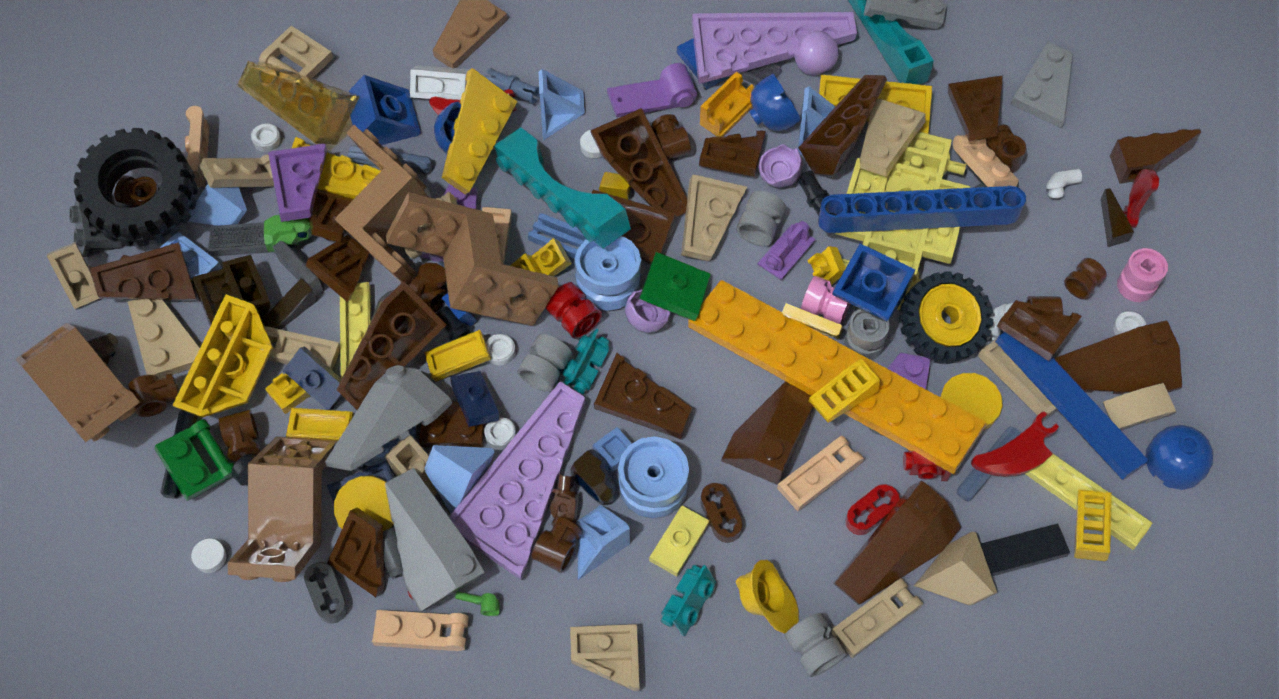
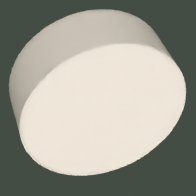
M265 123L253 129L251 140L257 150L271 152L280 145L281 136L276 126Z
M589 130L580 138L581 152L589 158H600L602 155L590 133L591 130Z
M1126 311L1121 313L1115 320L1113 331L1115 335L1134 328L1145 326L1146 322L1138 313Z
M496 334L486 341L491 357L490 363L502 366L513 360L515 345L509 336Z
M499 417V421L487 423L484 430L486 442L494 449L504 450L516 436L513 422L507 418Z
M204 539L195 545L191 558L194 565L200 571L213 573L223 567L226 562L227 553L219 541Z

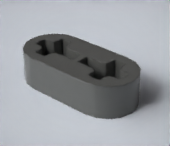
M323 562L313 563L305 571L304 580L315 610L324 622L330 624L338 623L345 617L348 608L336 575L330 565ZM320 572L325 576L324 582L327 587L322 590L315 581L317 579L316 574ZM328 596L331 597L335 604H338L335 606L336 612L332 614L325 610L328 608L325 600Z

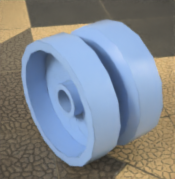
M621 236L604 249L594 241L589 242L588 240H585L577 249L575 256V283L586 295V299H590L598 309L606 311L626 306L630 295L634 291H638L640 287L641 258L639 250L634 243Z
M655 436L641 438L627 447L620 458L618 475L620 495L628 509L639 516L648 518L664 517L676 511L686 498L689 477L687 457L681 448L668 439Z

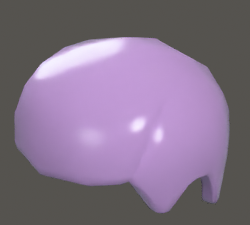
M814 31L804 36L798 49L794 52L798 68L805 74L817 76L832 69L839 56L837 42L828 33L822 31Z
M785 144L768 149L761 156L758 166L763 181L777 188L791 186L798 180L803 168L798 149H791Z
M642 289L634 291L628 298L625 306L628 322L637 330L646 333L656 332L669 321L670 311L639 299Z

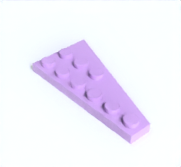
M853 12L692 14L698 84L730 76L735 72L740 73L793 58L794 52L801 43V39L814 31L828 33L837 42V45L853 41L857 34Z
M561 381L449 516L467 543L521 581L553 494L552 489H555L585 405V397Z

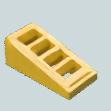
M860 359L809 397V402L829 423L877 393L880 379ZM850 383V385H851L856 391H855V392H852V391L847 387V384ZM836 391H839L845 399L843 401L835 393ZM826 397L834 403L835 407L833 409L824 400Z
M1078 489L1074 558L1097 561L1108 560L1111 541L1112 492ZM1085 503L1103 504V509L1087 508ZM1084 516L1100 517L1103 520H1084ZM1084 529L1102 531V535L1084 533Z

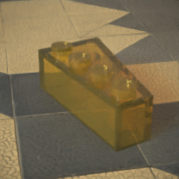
M248 61L237 84L238 87L315 144H337L359 98V95L263 62Z

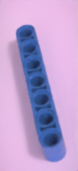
M1016 186L834 194L825 197L821 202L818 224L823 231L828 233L1013 224L1019 219L1026 202V195Z

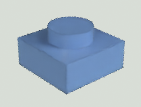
M616 427L594 443L593 449L606 460L608 468L613 472L619 466L621 455L632 443Z

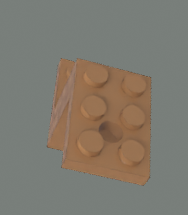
M353 125L346 134L381 172L351 201L335 220L400 282L404 281L409 286L417 272L395 250L393 251L388 246L386 234L408 192L429 197L424 192L427 186L406 163L403 165L387 146L383 147L378 143L379 140L368 129L362 132Z
M408 192L386 234L387 244L443 256L450 308L534 326L559 286L557 277L501 263L493 214ZM426 222L433 224L430 227H420ZM519 294H524V295L521 296V297L514 298V297H516V296L519 295Z
M68 323L59 327L16 358V361L85 443L90 439L95 442L110 431L107 426L117 419L122 422L136 412L134 406L140 403L135 395L119 382L76 327Z
M275 437L248 463V540L228 561V575H236L243 580H254L259 577L273 578L275 582H289L297 578L321 545L322 470L326 467L325 461L338 441Z

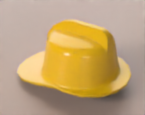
M759 560L754 565L752 571L736 579L740 600L746 611L753 615L765 616L773 628L783 634L787 633L788 630L798 623L799 610L797 602L773 563L768 560Z

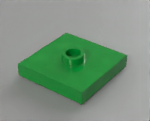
M656 252L639 299L695 321L701 308L710 273Z

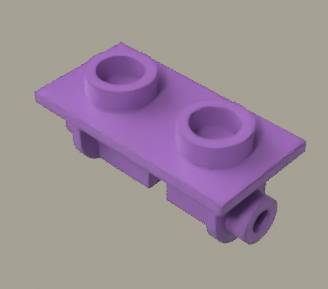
M804 221L794 225L791 224L757 265L782 280L816 240L808 235L809 225Z

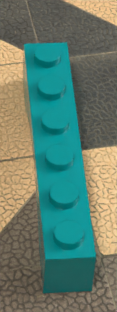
M848 0L899 83L919 85L929 81L934 60L922 41L907 33L896 19L894 21L885 20L883 15L874 14L872 17L864 16L867 0Z
M522 127L494 145L498 156L496 162L503 172L508 171L511 173L519 185L527 186L535 198L543 199L551 211L560 213L572 228L576 226L581 230L589 242L594 241L604 249L631 229L626 209L608 194L581 192L555 181L544 170V159L538 140Z

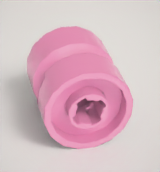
M1148 248L1138 249L1133 252L1117 279L1119 292L1126 299L1133 302H1144L1152 298L1168 272V263L1161 253Z
M814 276L804 296L801 309L818 316L821 314L825 319L841 325L850 303L832 295L835 287H831L830 281Z

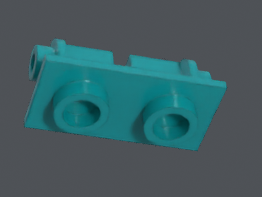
M597 328L588 336L584 334L575 348L578 351L575 360L571 359L562 374L566 377L563 383L565 385L572 383L575 385L574 390L581 394H584L586 390H590L598 373V370L589 366V364L592 363L600 367L610 350L608 346L609 340L604 337L596 338L599 331Z
M692 565L691 569H686L676 587L677 592L684 594L683 598L672 594L661 612L663 617L660 621L668 627H672L674 624L682 636H686L690 627L696 623L699 611L706 599L714 591L716 580L707 566L703 565L700 568Z

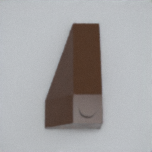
M864 75L798 147L814 174L834 175L850 157L887 81L885 75Z
M642 108L590 131L602 157L649 206L675 213V218L686 214L687 198Z
M404 281L380 303L336 389L356 410L359 409L374 383L385 374L387 369L397 365L405 367L446 326Z
M1167 320L1134 328L1054 358L1087 393L1099 390L1113 391V394L1123 395L1124 392H1132L1164 383L1167 392L1182 388L1180 346Z
M785 381L733 433L721 461L778 485L783 478L814 409V406L809 402L811 395Z
M924 481L910 486L833 584L857 605H860L943 552L961 528L948 502Z

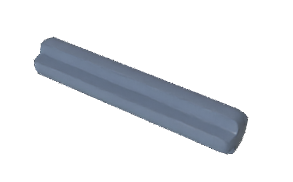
M350 146L348 158H351L352 162L375 165L357 146ZM392 151L403 165L406 163L413 171L421 173L430 172V157Z
M1008 427L988 452L1002 447L1019 436L1021 432L1015 427ZM974 468L958 487L957 495L967 502L971 501L992 475Z

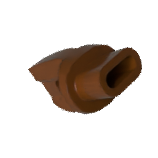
M559 475L558 488L552 489L555 496L550 506L553 518L562 517L575 524L579 499L578 492L574 491L576 477Z

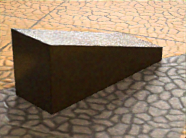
M1107 188L1101 197V206L1107 246L1111 247L1130 241L1134 230L1111 188Z
M300 278L261 320L263 325L280 330L317 302L313 289Z

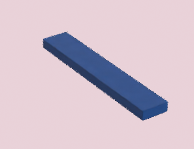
M1006 332L998 336L995 342L1122 480L1147 463L1148 459L1053 357L1049 361Z

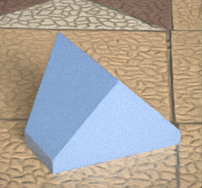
M541 69L538 71L544 141L583 115L585 109L583 90Z
M810 86L804 89L798 147L835 108L833 104Z
M207 184L197 199L195 209L189 211L191 218L188 222L213 226L238 224L247 211L239 187L210 188L209 184Z
M433 445L424 469L450 514H452L488 470L495 453L493 448Z
M602 505L575 522L582 530V535L578 539V580L630 545V528L628 524Z

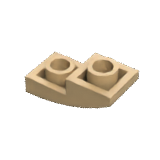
M1164 383L1103 401L1109 418L1120 430L1142 422L1147 424L1176 413Z

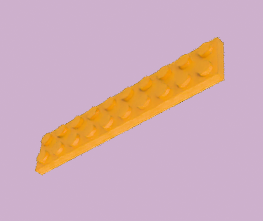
M720 280L701 304L696 320H688V328L811 396L850 365L862 359L880 379L879 390L844 414L908 450H914L952 474H955L985 428L986 421L811 327L783 316L781 311L723 280ZM850 383L847 384V387H848L852 392H855V391H856V390L850 385ZM839 391L835 392L842 401L845 399ZM828 397L824 399L829 406L835 407Z

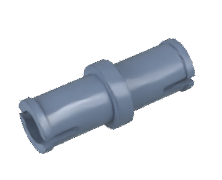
M492 68L486 72L491 77L485 75V78L501 90L510 89L513 90L518 98L526 100L531 104L537 102L533 95L539 97V87L522 82L515 75L508 76Z

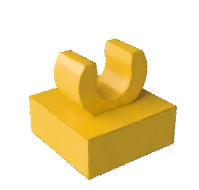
M829 246L822 253H815L807 260L814 271L812 273L813 276L826 279L831 282V285L841 278L846 269L837 247Z
M286 373L278 375L272 380L273 383L265 388L267 394L284 414L310 397Z

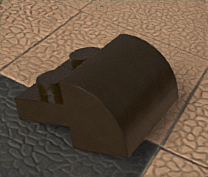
M251 254L222 262V269L193 277L195 289L210 326L226 294L254 304L260 319H263L270 309V300Z

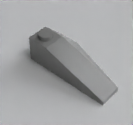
M400 365L387 369L385 374L374 383L326 459L327 467L354 470L384 451L383 445L397 438L400 440L410 436L408 430L419 423L426 426L433 422L452 404L451 398L418 369L405 368Z
M414 468L385 483L391 520L394 523L397 538V550L400 553L404 584L420 612L475 582L485 573L469 544Z

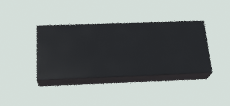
M1058 523L980 544L991 576L1068 557L1070 554Z

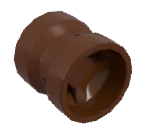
M1084 258L1077 265L1076 271L1071 272L1065 278L1064 285L1073 296L1079 299H1087L1094 292L1095 286H1099L1106 279L1107 273L1104 267L1096 260Z

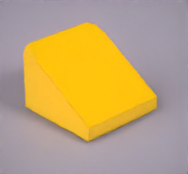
M605 172L600 182L599 191L624 199L629 198L631 186L619 174Z

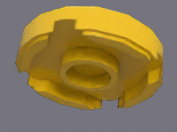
M961 373L952 377L944 385L940 395L941 398L986 421L984 430L990 428L995 423L1003 406L1002 396L997 386L987 377L976 373Z
M374 475L359 476L349 480L338 491L334 501V516L341 529L350 510L359 508L381 523L383 531L390 529L394 525L391 520L385 489L386 481Z

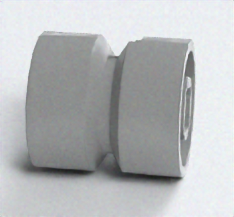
M755 191L748 200L745 207L747 211L742 214L736 231L748 243L757 246H767L774 238L777 225L784 215L786 206L773 193Z
M862 309L855 311L850 318L844 343L845 346L870 360H874L883 351L889 331V321L887 322Z
M539 334L529 350L531 355H527L517 370V374L531 387L540 391L550 392L560 377L558 370L565 368L572 356V351L559 339L550 335Z
M821 613L814 614L800 621L785 634V638L793 651L801 652L800 662L809 677L817 676L832 668L847 654L838 639L829 636L831 628Z

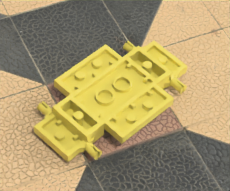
M918 132L887 176L860 168V158H857L847 194L970 188L967 185L942 179L947 171L963 176L967 164L950 160L949 149L952 140ZM960 227L835 234L863 241V245L915 269L911 285L906 292L907 294L914 285L922 280L919 279L918 272L921 257L947 264L951 263ZM842 258L845 267H847L850 260ZM902 300L897 310H900V306L905 300Z

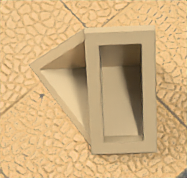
M970 532L948 544L914 585L915 587L966 605H974L997 593L976 532Z

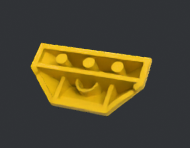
M227 294L225 295L173 403L175 408L203 418L248 403L273 349L254 304Z

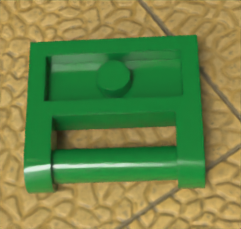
M202 419L194 423L190 428L156 444L154 448L186 501L232 478L231 471L234 463H229L210 433L211 427L206 419ZM200 439L219 469L217 472L210 473L191 443L192 440Z

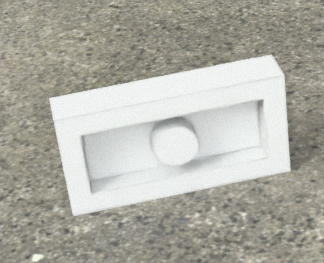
M417 65L410 72V97L430 99L437 96L460 100L467 83L465 80L466 74L470 69Z

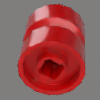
M568 282L557 288L545 307L558 322L562 323V327L574 339H579L584 334H588L602 317V312L590 299H586V295L573 282Z

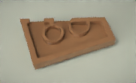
M459 0L433 48L434 57L450 68H457L508 20L507 13L488 0Z

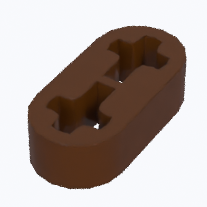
M720 483L706 485L701 492L700 503L706 518L709 520V525L718 540L725 543L734 542L741 535L742 520L730 493ZM711 493H714L716 497L722 496L720 498L721 509H717L714 501L708 502ZM723 516H725L729 525L735 524L731 533H728L727 529L721 530Z

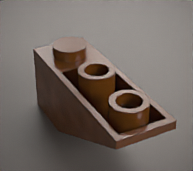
M1181 129L1171 133H1152L1148 136H1127L1118 139L1110 154V158L1119 184L1134 182L1138 173L1143 169H1151L1158 173L1191 150L1200 136L1201 130Z

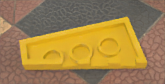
M473 68L468 70L465 80L467 83L465 91L461 95L459 103L461 108L453 128L455 133L453 141L449 145L442 174L443 180L463 194L469 193L517 103L515 99Z
M821 75L819 94L836 107L860 79ZM886 81L879 99L925 113V123L918 132L929 134L932 86Z
M295 137L292 148L311 146L306 144L303 139ZM327 151L318 189L354 199L381 170L366 164L361 166L352 162L351 158L343 155L338 157Z

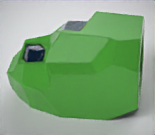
M274 215L264 221V240L268 252H275L273 246L279 241H284L291 248L299 245L303 240L310 238L312 235L308 218L281 222L280 215Z

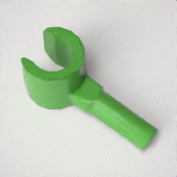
M460 591L456 592L455 599L481 605L480 614L484 616L499 615L500 602L495 595L485 593L482 596H476Z

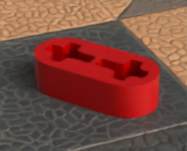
M887 484L878 485L849 508L845 519L848 530L856 535H865L877 527L899 501V494L896 489ZM879 496L882 498L888 496L890 498L888 504L883 503L878 508L875 507ZM867 511L870 513L865 521L866 525L863 522L858 524L854 522L855 514L860 517Z

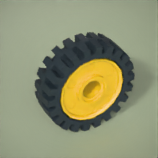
M945 271L941 274L937 272L925 277L910 289L903 299L905 301L900 306L899 311H902V314L899 316V323H903V327L900 328L902 335L906 334L908 337L905 340L908 346L913 344L915 347L913 351L917 355L922 353L924 354L923 357L935 360L934 363L941 364L946 362V364H950L971 356L983 347L987 342L985 340L991 334L989 328L993 326L994 319L990 318V315L993 313L992 306L987 307L986 304L990 301L988 296L981 295L980 292L984 289L980 285L976 287L972 285L974 283L973 279L970 277L963 279L964 274L958 272L952 275V271ZM942 312L949 315L950 324L943 320Z

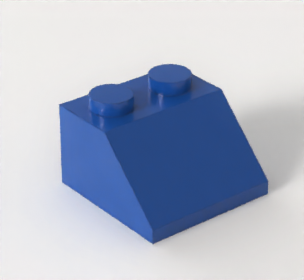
M363 75L345 94L352 125H355L362 132L368 129L379 140L378 143L381 145L416 137L421 133L409 89Z
M860 243L832 295L888 322L909 289L915 269Z

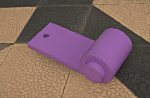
M674 63L662 70L659 80L607 88V94L616 117H622L640 108L646 113L675 107H687L693 103L697 96V91L688 69L682 63Z

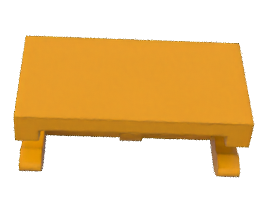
M735 72L700 107V125L715 136L724 137L753 108L750 97L754 86L751 84L745 89L742 85L743 77L738 72Z

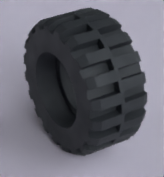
M132 128L129 133L125 129L115 131L116 135L108 137L107 134L99 138L101 143L96 147L92 144L86 150L88 156L86 159L81 157L77 164L81 171L74 174L73 182L77 186L74 189L75 199L80 203L79 208L106 238L113 242L119 240L122 245L132 246L134 242L140 247L149 246V241L155 240L158 244L165 241L164 236L170 232L174 236L180 231L178 225L181 222L187 224L191 218L188 210L195 209L197 200L194 195L198 193L194 172L181 150L169 138H162L160 133L149 130L145 134L142 128ZM138 168H151L161 172V186L156 195L147 203L133 208L118 207L112 203L114 186L124 174Z

